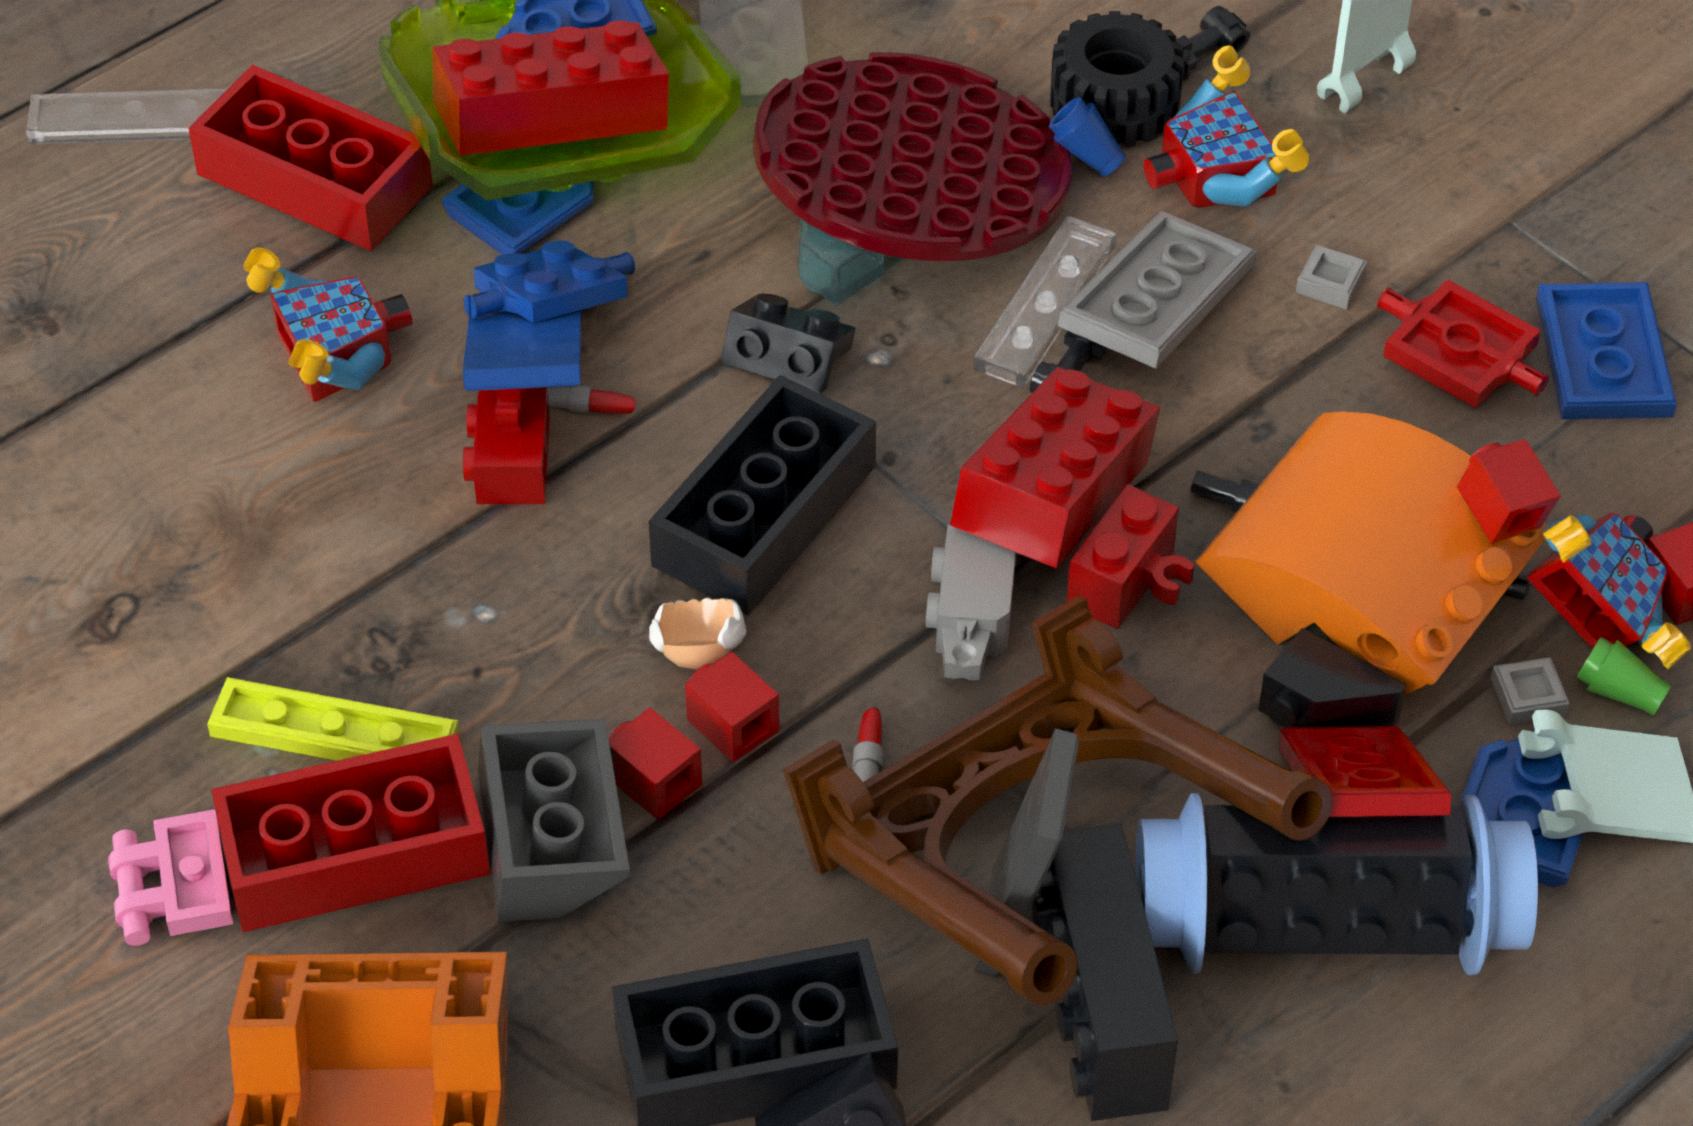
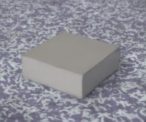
M1316 245L1297 279L1295 293L1347 310L1365 276L1367 261Z
M1551 657L1493 666L1491 681L1509 726L1533 722L1532 715L1536 710H1552L1560 714L1561 717H1567L1570 703Z

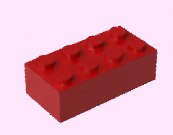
M617 20L600 27L579 29L567 26L549 33L532 35L509 33L499 39L482 41L458 39L448 45L432 46L433 103L460 156L667 129L669 72L639 22L631 23Z
M253 64L188 128L197 175L371 252L433 187L428 139Z
M1057 367L961 467L950 526L1057 568L1114 503L1125 486L1130 484L1148 464L1161 407L1142 400L1134 392L1116 390L1090 380L1082 372Z
M458 734L211 789L242 933L490 875L485 830Z

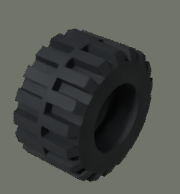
M1109 11V15L1095 13L1088 15L1086 21L1079 19L1070 24L1069 30H1063L1059 34L1057 44H1054L1050 88V106L1053 107V115L1055 116L1070 101L1080 97L1086 104H1094L1118 144L1129 147L1136 146V141L1139 140L1147 143L1156 139V132L1164 134L1165 124L1179 112L1185 61L1181 43L1176 42V35L1171 30H1162V23L1154 19L1148 21L1142 19L1143 15L1131 13V15L1120 14V11Z

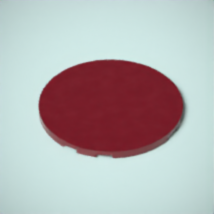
M869 53L868 60L846 62L842 56H837L804 67L803 74L791 80L787 78L782 79L769 91L757 112L753 134V154L762 179L780 202L795 215L820 231L848 244L884 255L924 261L973 260L991 257L1021 247L1039 237L1058 219L1065 206L1072 180L1070 152L1054 141L1055 133L1049 128L1050 118L1036 104L1023 94L1015 98L1008 92L998 88V80L992 76L954 62L916 54Z

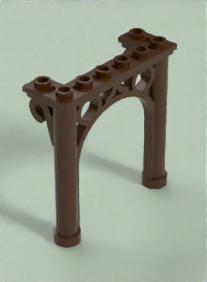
M1081 595L1076 596L1032 622L1045 671L1044 675L863 782L847 766L841 744L834 739L783 769L816 872L822 875L829 870L833 871L840 866L1007 977L1010 987L1015 992L1037 1005L1051 1004L1060 999L1069 990L1077 972V957L1074 950L1057 937L1046 932L956 874L947 866L946 855L959 829L977 810L1002 792L1034 777L1055 728L1063 731L1075 728L1072 733L1077 734V739H1079L1075 763L1098 759L1126 758L1158 764L1270 825L1273 829L1293 840H1306L1317 834L1327 822L1332 808L1331 790L1322 780L1302 770L1289 771L1157 701L1152 693L1116 664L1123 659L1118 642L1103 623L1092 618L1087 599ZM926 814H935L931 819L911 824ZM924 850L925 858L922 859L912 852Z

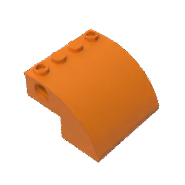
M1328 412L1321 414L1312 422L1197 558L1195 563L1277 645L1298 633L1302 628L1315 623L1339 648L1406 684L1405 697L1426 684L1432 685L1436 683L1545 541L1543 530L1547 524L1544 522L1540 529L1491 544L1457 488L1458 483L1470 464L1469 459L1471 456L1433 433L1400 420L1371 413Z
M507 952L246 955L228 1025L234 1098L227 1126L506 1125L508 1068Z

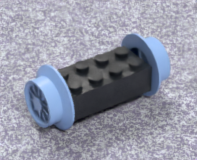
M1191 793L1178 819H1139L1135 876L1154 948H1179L1191 974L1200 973L1204 953L1459 955L1464 972L1467 975H1477L1490 950H1527L1533 941L1538 905V873L1536 850L1531 828L1527 821H1488L1480 801L1475 795H1465L1460 806H1451V815L1329 817L1317 834L1300 841L1289 838L1234 805H1205L1203 815L1202 802L1198 793Z

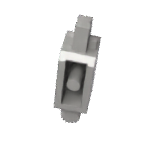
M947 524L945 548L934 547L931 582H940L941 586L940 593H928L926 628H937L936 652L943 654L945 678L980 680L986 658L996 657L1008 649L1017 552L952 527L950 524Z

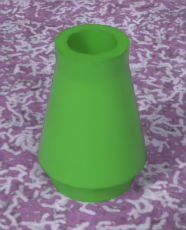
M1600 637L1576 677L1589 685L1586 691L1644 710L1654 716L1672 686L1655 674L1618 639L1613 644L1603 637Z

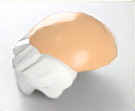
M707 597L700 602L697 599H691L688 602L677 600L675 603H663L660 605L649 627V639L656 650L663 652L664 656L678 667L698 670L706 664H713L724 657L733 648L737 647L746 635V625L740 606L736 601L728 598L712 600Z

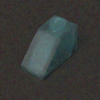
M800 218L798 273L802 282L809 290L820 293L833 305L837 306L884 275V254L843 242L811 226Z

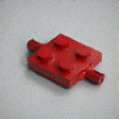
M1448 279L1432 295L1415 302L1395 292L1390 287H1387L1386 291H1383L1380 295L1377 308L1402 320V325L1386 340L1383 356L1477 409L1497 387L1510 381L1533 393L1536 397L1546 388L1549 375L1543 374L1522 362L1538 345L1541 330Z

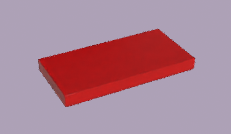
M1398 726L1283 727V730H1280L1279 751L1291 770L1307 772L1325 782L1330 788L1332 808L1329 817L1451 815V792Z

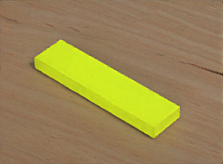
M227 677L207 723L210 737L335 761L460 734L458 720L229 677Z

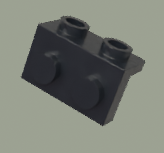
M767 293L757 294L731 310L721 356L722 362L768 378L776 379L779 375H782L817 393H821L828 386L833 360L852 348L856 327L839 322V316L829 311L811 309L805 312L789 307V302L785 298Z

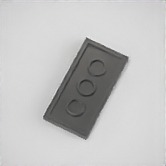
M1056 728L993 867L989 888L990 896L1025 918L1062 841L1079 745L1077 734ZM976 958L974 971L996 977V974L999 973L998 971Z

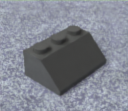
M605 718L482 725L478 777L498 922L562 918L627 879L630 867Z

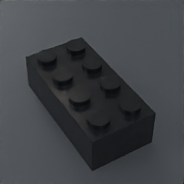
M779 375L648 521L651 566L714 599H733L740 606L742 613L749 616L876 467V421Z
M1122 823L1063 831L1061 844L1039 888V896H1036L1032 903L1034 924L1069 945L1077 957L1075 979L1069 990L1062 996L1063 1002L1057 1003V1021L1061 1039L1063 1042H1073L1076 1058H1070L1069 1063L1074 1095L1076 1098L1086 1097L1091 1121L1168 1111L1178 1039Z
M868 938L612 986L615 1028L637 1126H709L755 1117L871 1052L893 1090L897 1089L898 1045Z

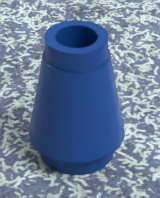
M1080 97L1066 104L1049 124V128L1055 133L1054 141L1091 168L1097 170L1102 177L1116 170L1126 157V154L1120 149L1119 144L1094 104H1086Z

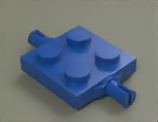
M568 241L547 242L542 245V249L526 254H502L495 258V262L474 267L475 288L481 292L466 295L464 298V308L467 315L472 319L496 311H507L519 314L532 323H537L627 297V276L625 275L634 274L635 261L628 252L604 259L599 257L593 258Z

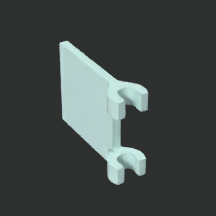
M1412 0L1342 1L1333 70L1329 75L1320 80L1317 85V94L1320 98L1325 100L1337 92L1341 99L1339 110L1346 114L1362 100V89L1355 73L1374 59L1379 61L1390 52L1395 59L1393 71L1398 74L1415 62L1416 50L1408 34Z
M1536 710L1534 712L1532 720L1535 732L1521 730L1518 735L1522 755L1527 758L1542 759L1562 753L1571 790L1562 789L1554 792L1552 800L1555 811L1541 810L1538 814L1544 837L1563 839L1585 832H1599L1693 843V791L1677 737L1571 725L1555 711Z

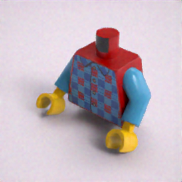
M1224 46L1216 52L1213 58V66L1218 72L1216 77L1212 81L1206 79L1183 108L1165 124L1162 154L1146 158L1143 163L1146 180L1152 189L1177 183L1189 203L1198 208L1220 204L1247 207L1258 198L1275 195L1277 183L1283 179L1282 172L1285 169L1290 172H1299L1304 170L1309 163V153L1303 146V140L1294 129L1284 130L1275 137L1272 143L1235 91L1230 93L1224 91L1228 85L1233 87L1243 85L1250 77L1249 64L1243 57L1237 61L1238 54L1232 46Z
M259 247L252 249L243 264L244 270L249 272L246 279L247 284L252 291L258 293L265 292L271 286L272 294L270 296L276 330L290 356L288 364L292 368H296L313 402L319 401L344 388L360 390L378 371L388 367L392 361L388 333L413 324L408 303L402 294L374 303L362 280L359 278L348 277L333 281L308 279L285 268L279 269L281 262L270 250Z
M1611 512L1596 521L1585 514L1570 515L1565 518L1551 520L1543 530V537L1545 542L1554 551L1536 566L1526 578L1592 649L1600 637L1613 644L1618 639L1624 646L1638 641L1646 652L1656 654L1667 669L1671 668L1691 650L1690 642L1676 626L1669 622L1663 625L1661 591L1668 572L1666 565L1647 546L1649 538L1653 537L1654 533L1653 528L1644 518L1636 515L1622 518L1619 514Z

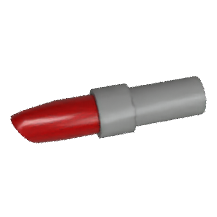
M592 386L548 387L549 407L569 409V412L589 414L590 412L631 414L636 406L635 399L632 396L612 391L595 390Z
M876 707L867 709L862 715L858 741L853 751L852 769L863 782L881 772L883 766L884 750L881 747L883 735L880 710Z

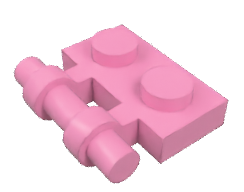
M215 809L153 820L155 841L138 844L136 832L128 829L120 830L112 836L114 851L109 855V870L112 879L118 882L119 897L114 902L116 923L123 928L126 944L130 946L146 944L150 940L149 924L154 918L166 916L170 936L234 924L221 834ZM160 870L162 886L144 889L143 878L146 874Z

